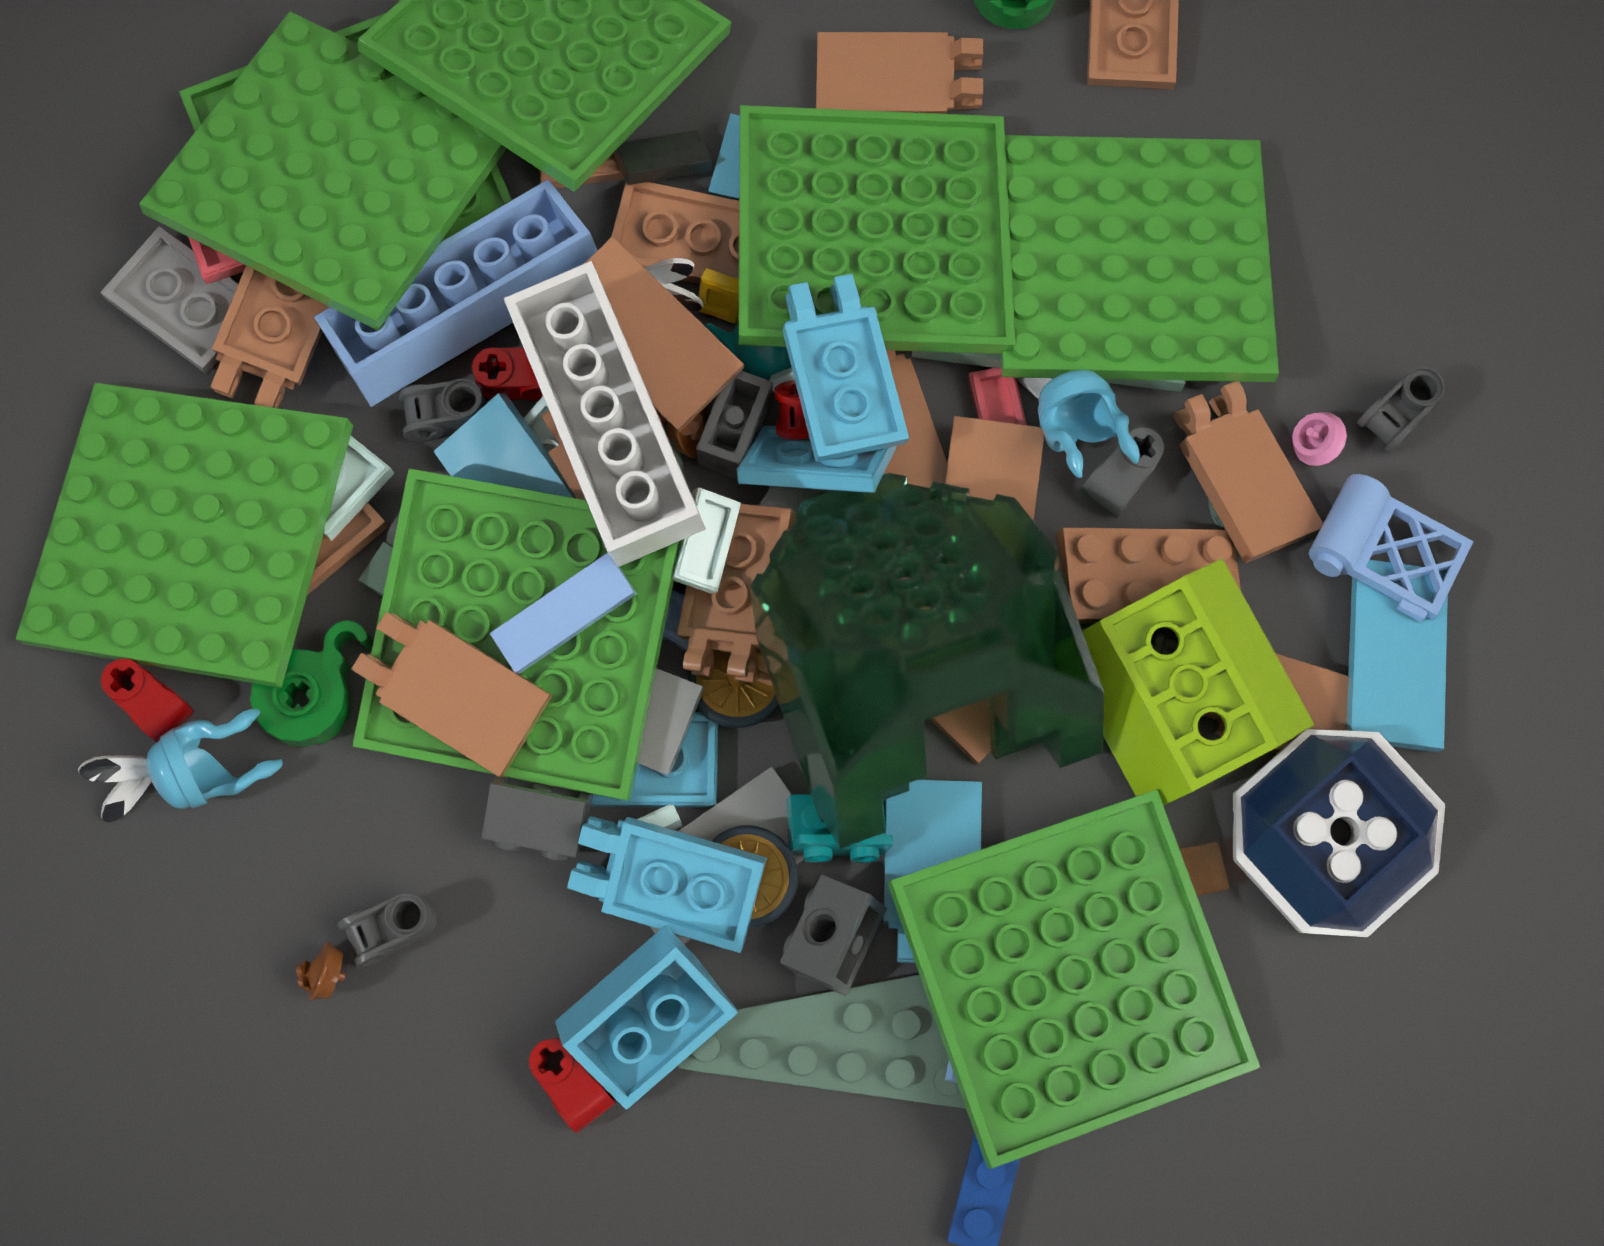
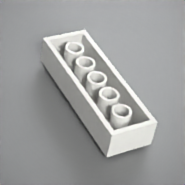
M592 261L503 298L606 550L617 567L706 530Z

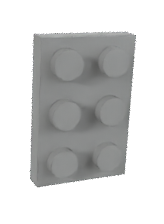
M159 226L100 293L108 302L208 375L219 362L216 360L218 353H215L212 347L238 283L227 277L206 284L201 276L193 250Z

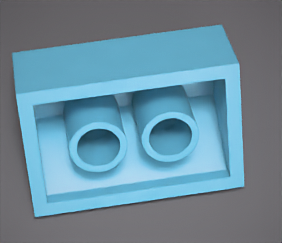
M665 925L562 1014L555 1023L562 1046L627 1110L731 1020L738 1011L697 957Z

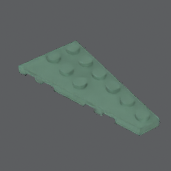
M920 975L853 987L849 989L847 996L832 991L737 1009L738 1013L678 1065L679 1070L966 1109L958 1084L945 1080L949 1058Z

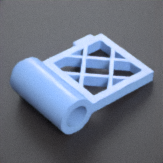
M1352 474L1346 479L1309 550V556L1314 562V567L1320 573L1330 577L1348 574L1399 602L1397 610L1422 622L1425 617L1433 620L1438 615L1474 541L1392 498L1388 489L1378 480L1367 475ZM1392 515L1409 524L1413 534L1412 538L1394 542L1388 526ZM1380 538H1382L1384 544L1377 546ZM1440 540L1457 550L1451 561L1436 564L1428 542ZM1417 545L1425 567L1406 571L1398 550ZM1387 552L1395 574L1383 577L1366 568V565L1371 556ZM1446 571L1443 578H1441L1439 572ZM1429 575L1435 590L1431 602L1414 593L1409 579Z

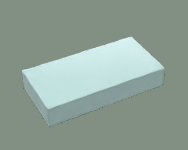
M698 487L692 491V496L706 530L681 540L672 580L712 594L718 592L741 503Z

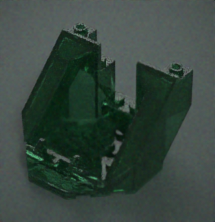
M886 473L883 474L874 493L834 490L802 501L796 511L795 523L790 531L784 530L769 554L770 563L763 574L757 573L750 585L756 639L820 821L825 822L840 849L885 833L882 801L910 791V782L927 777L924 720L989 698L990 746L995 759L1043 743L1059 768L1103 753L1104 690L1059 570V553L1015 497L996 494L994 500L970 496L969 488L934 481L930 488L908 484L907 476ZM922 607H930L929 609H920Z

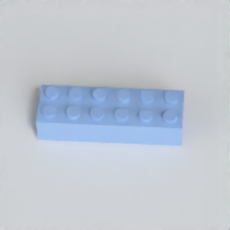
M548 179L442 241L378 331L331 307L314 318L357 387L372 407L513 323L503 298L583 265L597 252V248L591 233Z

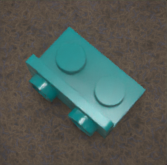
M790 794L786 799L788 846L793 855H804V861L826 862L832 860L833 856H850L852 862L869 863L879 860V856H882L893 846L892 835H885L883 796Z

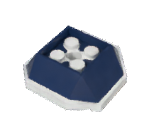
M1307 729L1290 741L1233 793V860L1299 933L1368 937L1439 872L1445 803L1379 732ZM1337 818L1346 821L1351 828V838L1344 846L1337 844L1330 834L1331 825Z

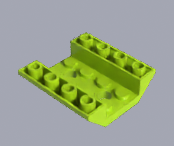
M1223 558L1164 586L1100 620L1055 647L1135 796L1158 790L1163 806L1277 748L1315 725ZM1168 628L1175 632L1178 638V647L1174 653L1161 655L1153 649L1151 636L1155 630ZM1207 712L1218 714L1225 724L1224 733L1219 739L1214 741L1203 738L1198 731V721Z

